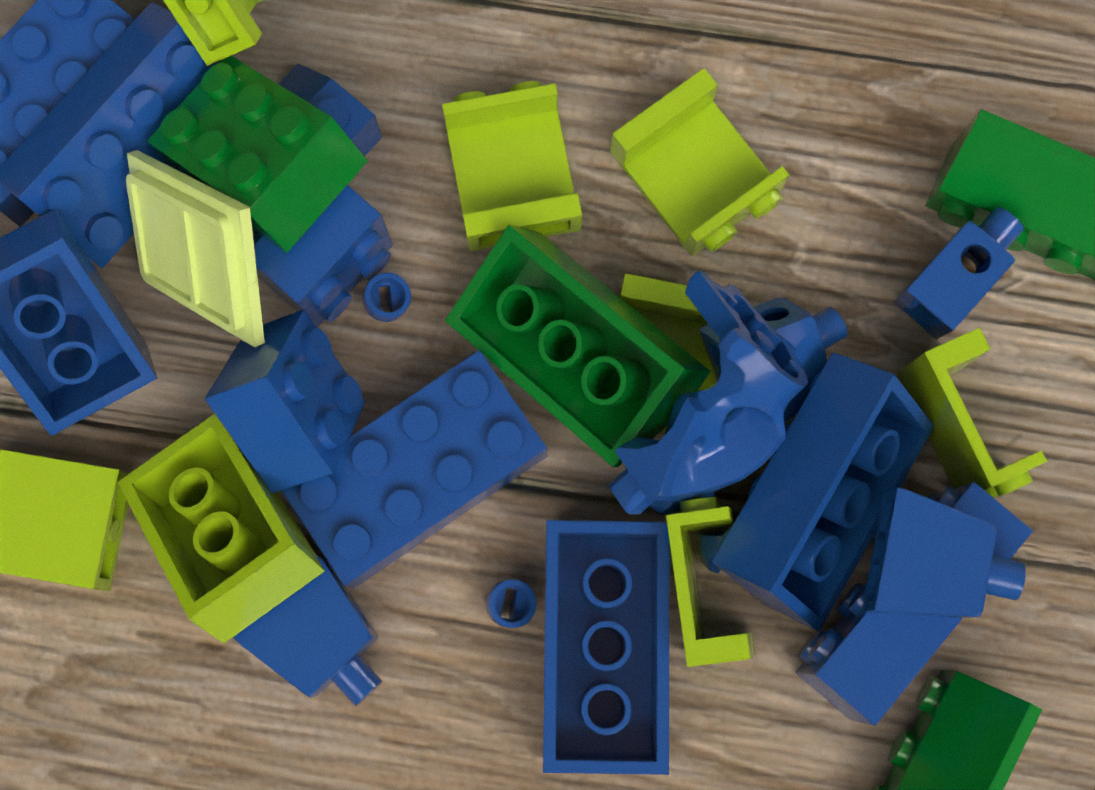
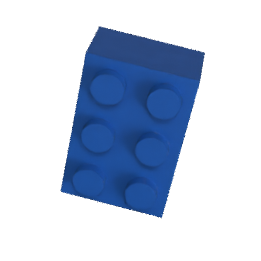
M56 208L0 237V369L50 436L157 379L148 345Z

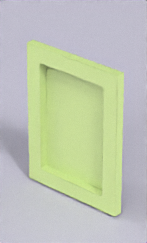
M138 150L127 153L130 174L126 176V186L139 270L143 280L251 346L257 347L264 344L250 207Z

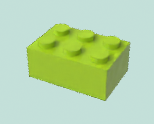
M215 413L117 482L188 619L223 644L325 572L278 492H270Z

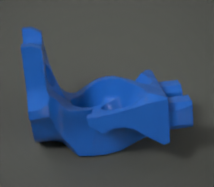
M700 270L689 279L685 293L719 337L718 347L720 351L721 374L718 382L712 388L686 393L676 400L665 435L661 440L636 437L617 448L616 454L626 469L609 484V488L628 514H641L650 505L660 515H670L680 507V502L714 497L717 490L745 479L761 467L786 439L784 411L789 402L808 384L807 376L794 353L796 349L792 344L765 322L736 286L728 284L726 287H723Z

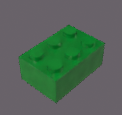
M233 56L220 60L216 65L208 69L201 82L176 109L166 115L161 126L147 140L174 169L249 206L252 228L286 253L368 162L332 116Z

